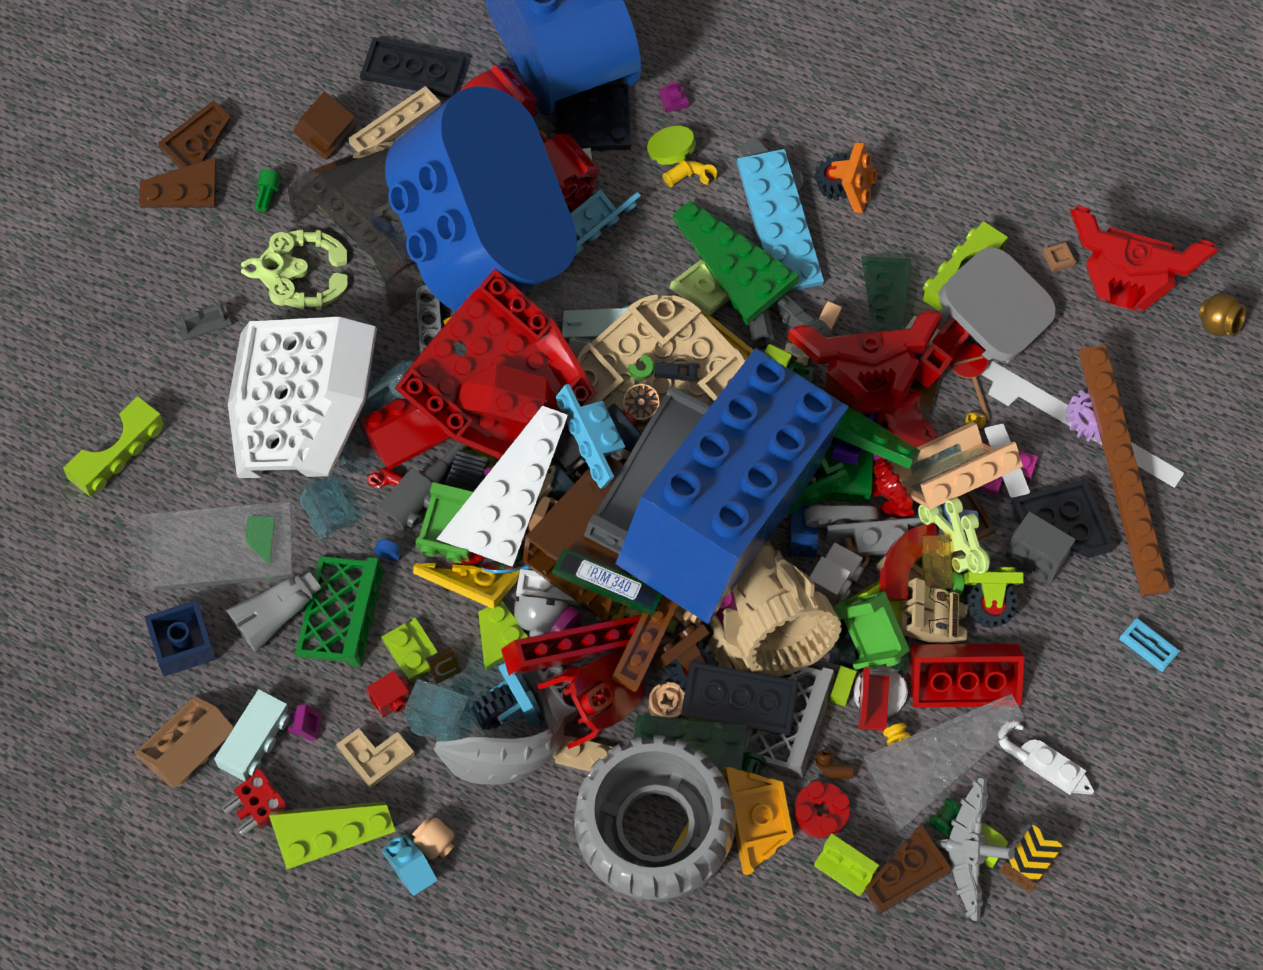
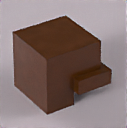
M324 91L299 119L293 133L307 143L323 159L327 160L356 127L357 123L353 120L355 118L354 115Z

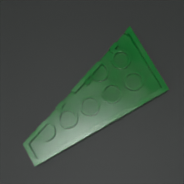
M691 200L673 213L674 222L685 238L692 243L695 252L703 259L706 268L722 291L726 292L732 305L740 312L746 325L751 323L799 282V275Z
M848 406L834 435L836 438L908 469L913 466L920 454V450L902 440L850 406Z

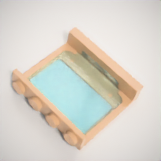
M973 422L916 447L920 450V454L910 469L892 461H887L893 465L895 474H899L902 486L906 487L907 493L911 494L912 500L928 509L937 507L947 502V500L956 498L1023 467L1016 442L1013 441L998 449H994L982 443L978 426Z

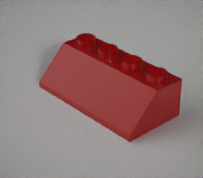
M404 396L359 419L367 443L388 470L451 438Z
M1019 643L911 645L910 679L913 708L1022 706L1024 654Z

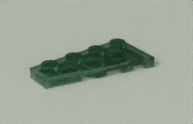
M861 256L873 332L904 329L911 259Z
M637 714L634 738L642 737L644 741L653 740L654 735L666 736V739L672 742L680 739L689 743L692 749L696 751L699 749L704 752L710 761L719 768L721 773H723V767H732L742 771L747 725Z

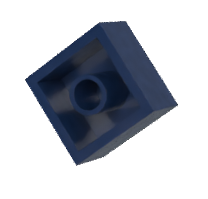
M197 600L144 616L163 676L216 660Z

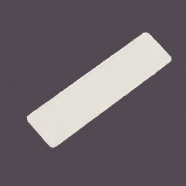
M1003 424L984 429L992 448L998 449L1011 443ZM1021 467L1002 476L1010 497L1014 498L1030 493Z

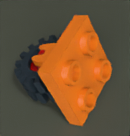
M855 143L852 153L848 157L846 153H842L841 157H839L838 153L833 154L834 158L827 156L825 157L826 162L821 160L819 162L820 167L816 166L814 177L824 197L826 196L830 200L834 197L835 201L839 200V196H842L843 200L848 197L853 211L863 213L866 203H869L871 198L872 184L877 180V170L873 167L871 155L867 152L865 144Z

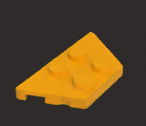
M723 767L724 778L730 788L735 805V835L742 871L744 875H749L755 871L754 868L762 861L768 860L775 854L777 848L784 846L794 837L784 785L782 781L744 772L732 767Z

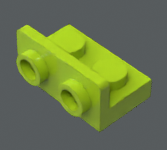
M832 833L826 840L823 851L814 863L817 869L857 896H861L864 893L865 887L875 877L879 867L877 863Z

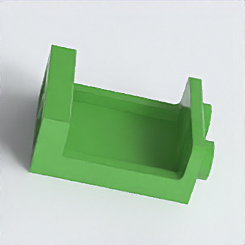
M432 482L430 489L431 499L420 536L415 542L420 553L435 557L436 554L446 556L447 560L455 563H461L462 560L469 562L472 552L437 540V538L473 492Z
M885 591L845 599L833 607L839 620L844 619L859 654V659L853 663L854 669L870 667V670L883 664H886L887 667L894 666L902 661L901 657L910 650Z

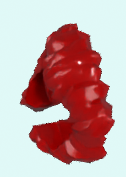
M885 458L878 459L872 471L871 496L884 494V498L890 499L880 506V511L887 516L896 518L914 515L915 511L912 509L913 500L911 494L907 493L906 487L902 486L899 474H895L893 465L887 462Z

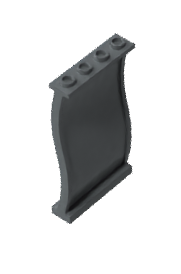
M672 386L669 387L667 394L647 424L614 484L596 513L591 517L584 534L585 537L618 554L620 553L641 496L704 416L710 405L687 395L682 390Z

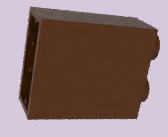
M610 455L604 456L614 475L605 488L600 489L596 481L593 480L589 468L526 535L522 560L523 564L604 622L610 621L624 604L552 575V571L561 552L565 548L636 578L616 565L618 553L584 536L591 517L598 510L627 459L617 461Z

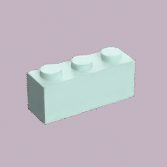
M258 689L214 758L218 768L243 781L253 776L255 770L260 769V760L264 753H269L276 742L274 737L280 729L284 730L289 723L290 712L287 704Z

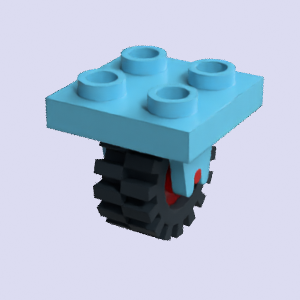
M505 663L498 666L505 681L486 692L485 696H480L478 698L479 701H475L473 706H471V711L482 730L498 728L500 724L505 725L523 715L526 717L531 728L539 725L541 722L538 714L541 713V710L521 673L508 676Z

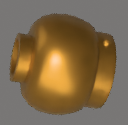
M1221 293L1212 296L1209 300L1206 299L1202 303L1199 310V318L1202 319L1203 328L1212 335L1236 336L1244 324L1247 310L1246 306L1240 304L1233 296Z

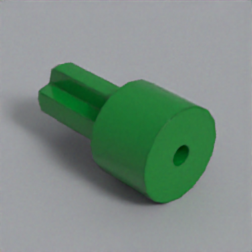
M268 169L260 171L256 184L260 190L255 203V210L263 213L268 211L272 195L279 190L282 179L279 173Z

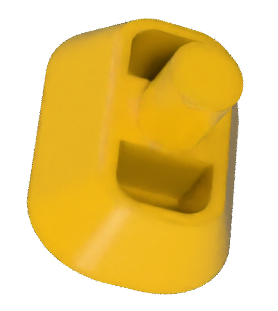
M971 411L966 415L965 423L973 422L977 424L978 429H981L986 423V416Z

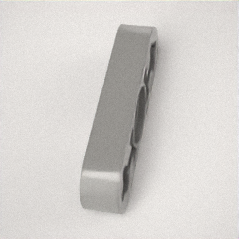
M812 506L804 511L805 524L810 528H827V526L836 522L852 524L858 523L861 520L879 521L877 508L873 506Z

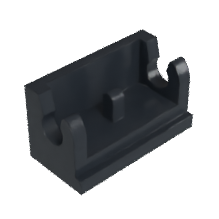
M841 619V633H839L838 640L831 648L828 663L854 668L853 663L857 660L858 652L844 619Z

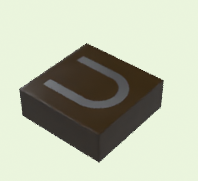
M450 647L425 658L436 684L461 673L454 652Z

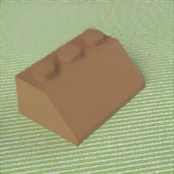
M194 696L134 754L165 783L176 788L178 785L185 783L190 777V773L197 766L204 764L218 746H222L234 727L216 706Z

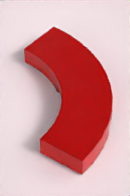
M935 524L915 527L900 536L889 547L885 554L884 567L880 571V592L885 591L889 601H905L908 599L907 582L913 563L924 553L940 550Z

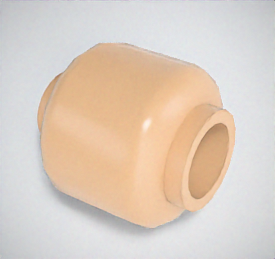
M426 818L412 834L415 836L413 840L415 846L430 860L438 856L444 858L454 847L450 843L454 838L453 831L438 818L431 820Z

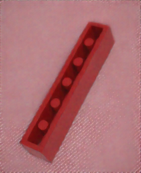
M641 615L514 640L501 649L508 676L606 656L618 651L624 652Z

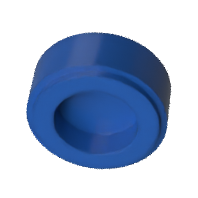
M380 539L375 545L374 552L381 558L397 561L402 549L393 541Z

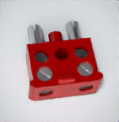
M256 769L253 776L236 787L233 791L237 796L222 806V810L229 814L243 803L244 807L236 812L237 816L242 821L248 815H252L249 820L237 828L243 836L257 825L261 829L271 823L270 811H289L286 803L259 769Z

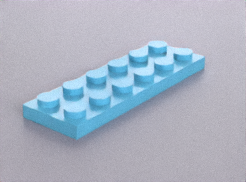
M785 149L737 158V167L761 249L799 275V282L788 292L823 285V276Z

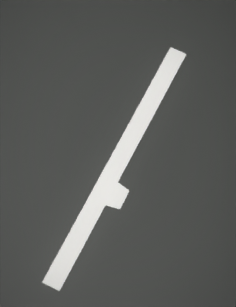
M916 316L912 318L905 329L911 328ZM936 329V331H935L933 337L931 338L930 342H931L932 339L936 336V334L939 332L938 329ZM988 360L987 368L982 375L993 381L988 393L990 396L1007 406L1020 397L1071 426L1072 422L1066 421L1068 415L1066 412L1067 404L992 360ZM1132 443L1137 466L1175 488L1184 472Z

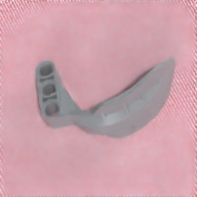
M561 665L522 673L535 691L549 728L546 731L531 737L516 739L467 737L451 741H437L433 750L455 776L471 783L498 785L513 783L526 778L531 772L539 769L554 757L561 746L565 726L574 721L579 714L571 693L564 694L567 685L571 683L570 681H563L540 690L537 687V684L564 669Z

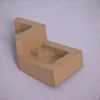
M544 496L538 504L526 530L531 531L559 500Z

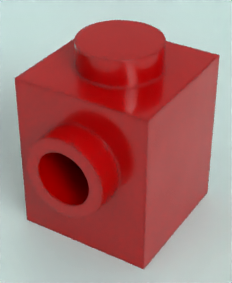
M394 670L366 687L368 698L382 718L392 712L398 713L402 711L410 701L409 691L411 687L404 676L399 678Z

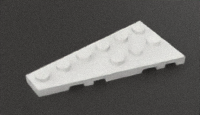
M542 406L438 536L437 540L513 567L568 415Z

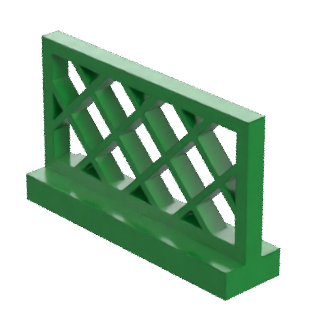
M319 556L314 578L319 583L321 589L312 594L313 599L307 604L295 651L297 657L348 662L350 666L361 667L384 574V568L378 558L368 557L367 561ZM325 565L336 566L339 569V572L327 580L323 576ZM354 568L363 569L362 575L353 582L346 575ZM344 576L349 585L336 593L331 584ZM328 587L333 596L320 604L317 600L318 593ZM354 590L357 594L356 600L345 606L340 598ZM338 600L343 609L329 617L324 609ZM322 611L327 620L314 628L311 625L312 617ZM348 614L351 618L350 624L339 631L334 622ZM332 625L337 634L323 642L318 634ZM316 636L321 645L312 651L304 650L306 642ZM342 639L345 643L343 653H331L328 647Z

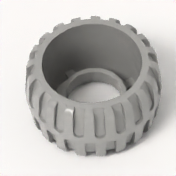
M654 735L653 740L643 741L642 737H635L630 739V744L620 747L618 744L608 750V755L602 760L599 758L595 761L589 775L582 781L574 813V828L579 849L586 863L604 883L617 893L628 895L634 900L643 902L645 900H656V903L668 902L671 898L679 896L683 898L690 895L693 890L706 885L720 869L731 849L734 839L736 811L730 788L721 771L710 761L704 752L699 749L697 751L692 749L689 743L677 739L676 742L668 741L666 736ZM652 794L670 796L679 802L686 811L689 821L687 836L680 847L669 854L661 856L645 855L632 848L624 837L622 828L625 813L631 804L643 796Z

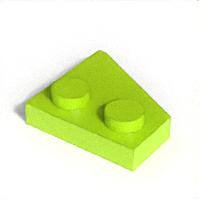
M502 600L494 609L486 607L478 612L484 667L486 670L504 660L501 651L503 647L514 640L528 637L517 624L516 619Z

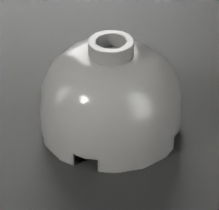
M516 596L514 616L517 624L522 629L530 631V637L550 633L558 618L569 608V603L556 600L553 602L543 598Z

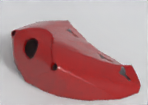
M909 389V392L913 394L907 393L902 404L896 410L878 412L876 423L882 426L883 421H886L889 425L888 431L916 448L938 438L930 423L924 421L921 412L914 407L916 402H918L917 406L920 410V391ZM926 429L928 430V434H929L932 438H930L929 436L925 435ZM942 451L938 452L936 459L941 458ZM925 458L919 462L930 463L934 460Z

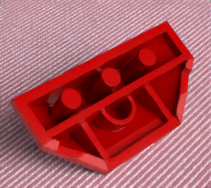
M498 363L461 383L456 406L462 411L520 428H525L542 406L562 413L557 406L556 397L547 378Z

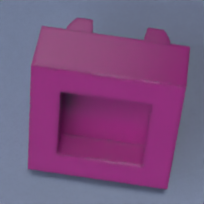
M677 81L668 83L667 87L659 89V96L665 113L689 108V102L682 83L677 84Z
M306 704L297 705L296 712L290 714V718L294 719V726L288 727L287 731L296 736L300 735L310 741L318 740L322 714Z

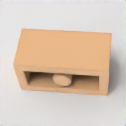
M827 301L819 317L820 320L829 326L831 331H833L841 315L842 307Z

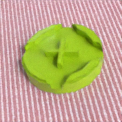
M670 126L658 131L649 139L647 150L650 159L656 160L658 164L670 165L686 158L685 155L689 152L691 154L695 149L696 141L693 132L688 127Z

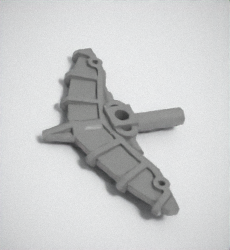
M987 778L974 779L972 781L973 788L966 798L961 799L962 807L957 818L952 819L951 822L953 829L950 839L935 841L937 847L949 852L952 865L951 872L954 874L958 887L956 894L961 896L968 911L965 914L966 917L971 918L973 921H980L981 907L983 905L982 890L978 880L980 864L985 861L987 856L1013 859L1015 855L1013 848L988 845L985 835L981 833V818L986 809L988 799Z

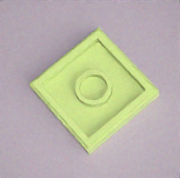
M703 260L698 261L674 279L669 287L679 296L696 305L708 317L730 300L726 292L722 291L708 271Z

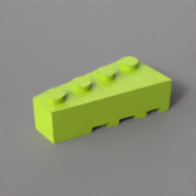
M385 801L269 812L286 869L396 832Z

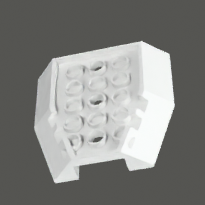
M342 317L249 321L240 334L228 400L238 478H262L263 470L297 469L307 477L331 475L366 401L377 333L376 326ZM296 340V346L292 350H288L289 344ZM285 389H288L286 397L280 399V394ZM279 438V444L271 449L272 442Z

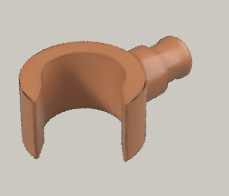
M852 537L845 538L846 549L857 554ZM861 556L864 559L862 565L864 571L868 567L869 556Z

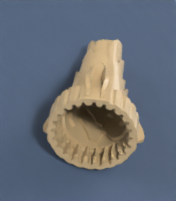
M769 540L732 590L738 611L730 608L723 611V623L726 643L733 657L742 658L747 668H750L752 672L780 677L795 673L804 667L814 664L830 651L838 640L839 633H841V623L828 598L822 595L821 592L814 591L815 584L810 577L784 560L779 550L775 552Z

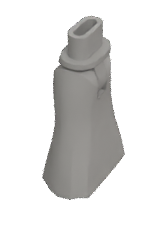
M308 572L301 578L296 576L295 579L290 578L282 581L267 591L240 602L225 611L252 650L257 652L282 625L313 599L312 594L320 590L321 587L312 574Z

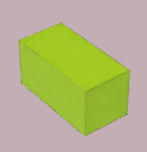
M840 666L829 702L846 706L857 671Z

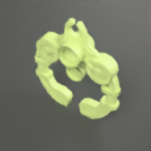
M303 229L287 233H275L270 237L269 248L260 258H250L241 263L243 267L241 273L249 278H259L268 287L270 300L276 305H288L299 309L317 307V310H321L322 307L338 300L347 290V275L333 273L329 279V289L322 293L317 292V297H304V292H295L291 280L304 277L307 274L308 265L305 260L291 256L294 246H303V242H316V247L321 246L328 250L329 261L333 266L338 267L347 264V250L335 238L322 233L321 230L303 232ZM253 264L256 266V270L250 272L244 267ZM269 267H274V268H276V269L270 270V269H268V268H269Z

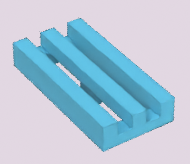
M1138 618L1132 622L1119 638L1162 673L1180 652V650ZM1135 628L1139 629V630H1140L1141 632H1143L1146 636H1148L1150 639H1152L1155 643H1157L1159 646H1161L1163 649H1165L1168 653H1170V655L1167 656V655H1166L1165 653H1163L1160 649H1158V648L1155 646L1154 643H1152V642H1151L1150 640H1148V639H1145L1143 636H1141V635H1140L1138 632H1136L1134 629H1135Z

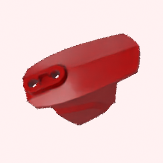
M623 651L608 654L581 667L567 668L537 684L540 690L563 681L571 682L567 685L564 694L571 693V697L582 717L578 719L579 724L585 723L590 727V730L575 741L567 744L568 749L600 736L605 729L617 724L629 715L644 697V677L636 692L611 680Z

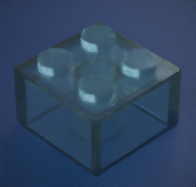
M417 679L405 706L407 724L411 728L410 730L419 736H426V734L434 736L437 741L462 739L471 718L469 697Z

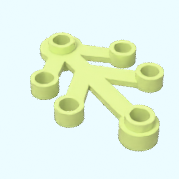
M958 498L947 500L945 503V508L950 516L952 525L942 516L940 505L932 509H928L923 505L919 506L918 514L921 521L925 525L936 523L952 540L944 539L939 541V555L944 557L959 550L966 554V556L960 555L952 559V566L956 572L959 573L969 569L973 573L978 572L982 574L988 571L990 557L979 546L975 529L979 526L978 519L974 514H968L960 520L959 513L962 512L963 506ZM964 530L966 531L968 541L966 540Z

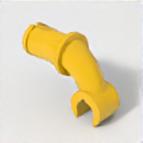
M682 160L678 165L663 173L662 176L669 187H673V185L686 176L691 177L693 174L700 175V181L708 185L709 179L705 175L710 174L716 180L717 170L710 164L704 165L696 161Z

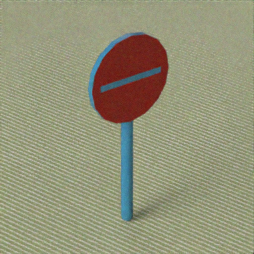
M498 561L482 565V570L490 573H507L519 569H530L525 564L514 561L513 567Z

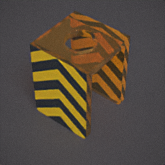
M1032 825L1015 847L1014 858L1005 861L1000 873L1030 894L1056 859L1057 854L1062 849V845L1038 827Z

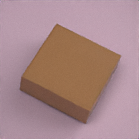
M1067 242L1043 249L1042 253L1052 273L1073 267L1076 264V260Z

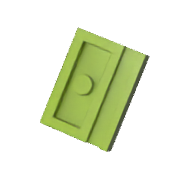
M416 618L382 636V641L409 683L430 671L425 658L438 652Z

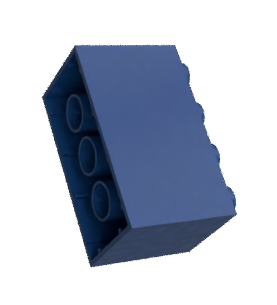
M755 348L641 496L616 565L708 624L815 476L848 406Z

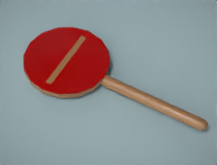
M962 344L953 355L950 367L959 377L972 378L983 414L986 416V420L989 421L990 416L977 377L983 374L988 365V360L982 356L985 351L978 345Z

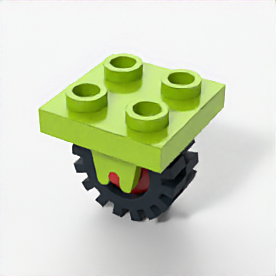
M1000 567L995 569V572H989L988 568L987 572L979 574L978 572L973 573L968 569V573L962 574L964 586H973L970 594L967 595L968 603L966 605L969 609L968 614L970 617H973L975 623H979L983 627L994 628L1008 623L1011 617H1014L1016 613L1015 608H1017L1018 603H1016L1015 599L1017 596L1013 593L1012 590L1014 589L1011 586L1023 584V572H1015V567Z

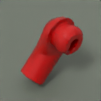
M384 468L369 474L368 483L374 488L387 485L396 486L403 476L393 470Z

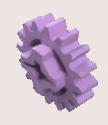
M1080 390L1077 397H1072L1066 409L1068 413L1066 421L1072 422L1069 429H1077L1078 438L1084 434L1086 435L1087 442L1094 437L1097 443H1100L1101 438L1095 415H1093L1094 411L1089 391L1086 394Z

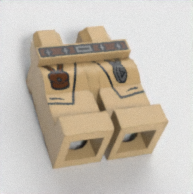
M918 578L907 582L908 594H913V598L900 601V609L903 610L899 612V626L904 636L935 644H959L967 639V630L964 627L958 626V620L964 619L967 615V605L959 601V594L932 588L925 585L924 580ZM907 619H912V624L907 626Z

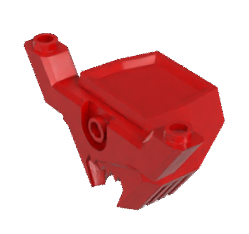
M1076 206L1075 209L1069 210L1082 248L1093 252L1085 263V267L1097 300L1133 311H1145L1175 287V274L1186 277L1220 250L1215 248V243L1200 240V243H1194L1184 252H1178L1174 250V244L1112 227L1107 232L1099 229L1095 215L1090 214L1091 210L1086 207Z
M931 310L925 311L916 317L911 328L841 335L828 338L813 327L798 325L789 330L788 339L816 364L829 363L825 388L837 399L861 414L894 411L900 407L916 379L919 361L914 354L924 353L941 322L942 313H935Z

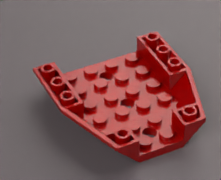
M496 269L467 297L406 370L395 387L400 394L452 439L498 459H501L524 428L460 410L456 403L461 383L498 363L547 378L555 397L564 385L570 384L580 407L588 405L597 394L554 320ZM455 342H461L465 345L466 353L464 356H458L454 353L453 345ZM567 420L565 421L563 430L568 425Z

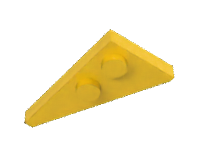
M416 563L413 566V574L492 609L497 606L515 585L520 570L511 573H490L483 571L482 568L466 565H453L452 569L436 568V563Z

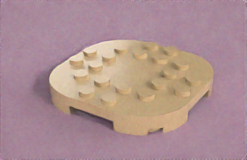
M658 294L644 297L630 305L623 315L591 343L589 342L577 357L578 362L597 392L589 404L603 401L606 408H608L611 404L615 403L624 413V395L629 388L637 384L649 385L655 389L659 395L660 403L667 394L669 387L672 386L711 406L745 362L740 352L734 349L696 305L679 296H658ZM642 354L650 357L654 364L655 360L697 363L701 365L697 374L700 381L688 382L654 378V374H651L644 381H636L630 377L628 366L629 364H634L638 370H645V366L641 364ZM680 368V375L687 376L688 368ZM638 422L636 425L641 434L648 423L641 424ZM623 449L618 453L624 459H628L632 450L628 452Z

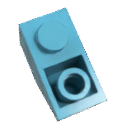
M405 834L401 837L393 838L387 846L381 849L404 886L413 896L438 881L424 854Z

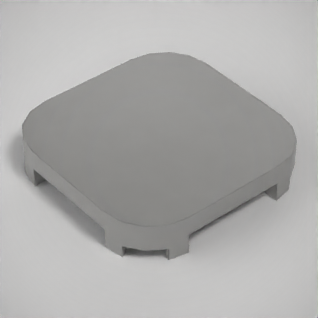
M985 248L979 251L950 277L938 292L942 306L940 313H942L944 318L951 315L986 350L982 356L989 361L992 358L1006 361V363L1014 360L1051 324L1055 317L1056 308L1050 295L1010 255L997 248Z

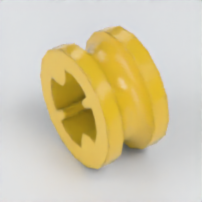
M905 723L892 725L883 731L884 737H888V746L904 743L911 738L910 733L905 731L907 729Z

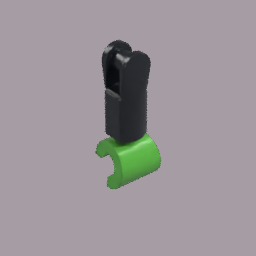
M642 354L641 364L645 366V370H638L634 364H629L628 366L630 377L636 381H644L651 374H654V378L688 382L700 381L697 374L701 365L697 363L655 360L654 364L650 357ZM680 368H688L687 376L680 375Z

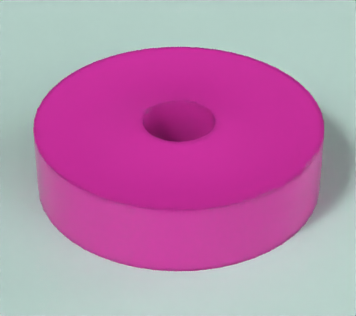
M573 607L568 608L558 618L550 633L577 628L581 621L582 613Z

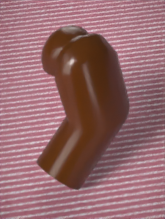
M821 750L817 753L816 765L826 777L830 779H853V765H837L832 759L831 752L828 750Z

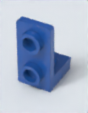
M808 506L798 507V510L791 514L789 555L816 556L818 546L817 528H810L805 524L804 511L809 508Z

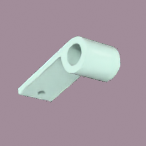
M629 306L617 309L566 310L563 315L562 335L565 340L571 337L597 338L623 315Z

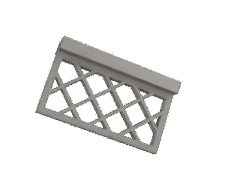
M804 667L796 671L797 674L791 673V677L787 678L797 681L806 675L816 678L814 685L805 690L802 689L798 682L797 688L800 692L796 694V700L803 697L807 706L801 712L793 713L792 722L795 721L799 728L797 734L789 738L780 734L783 741L769 747L764 736L770 734V732L756 730L757 734L753 735L754 730L747 728L738 754L740 758H742L744 752H747L750 743L761 739L766 749L757 754L766 759V765L790 771L792 775L800 778L804 777L835 684L834 670L824 667L822 671ZM787 746L790 752L788 761L777 760L773 752Z

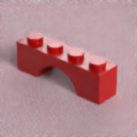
M952 316L948 318L929 343L924 353L917 359L919 365L916 380L926 388H929L952 361L953 355L970 335Z

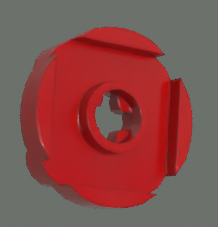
M818 781L811 782L799 792L793 809L800 829L814 838H826L831 833L833 835L840 833L846 826L850 814L848 797L835 785ZM824 804L827 806L826 809L829 811V814L823 813L822 816H818L817 809L814 807Z

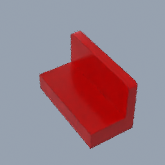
M864 667L861 677L858 729L884 731L887 727L890 676L870 675V667Z

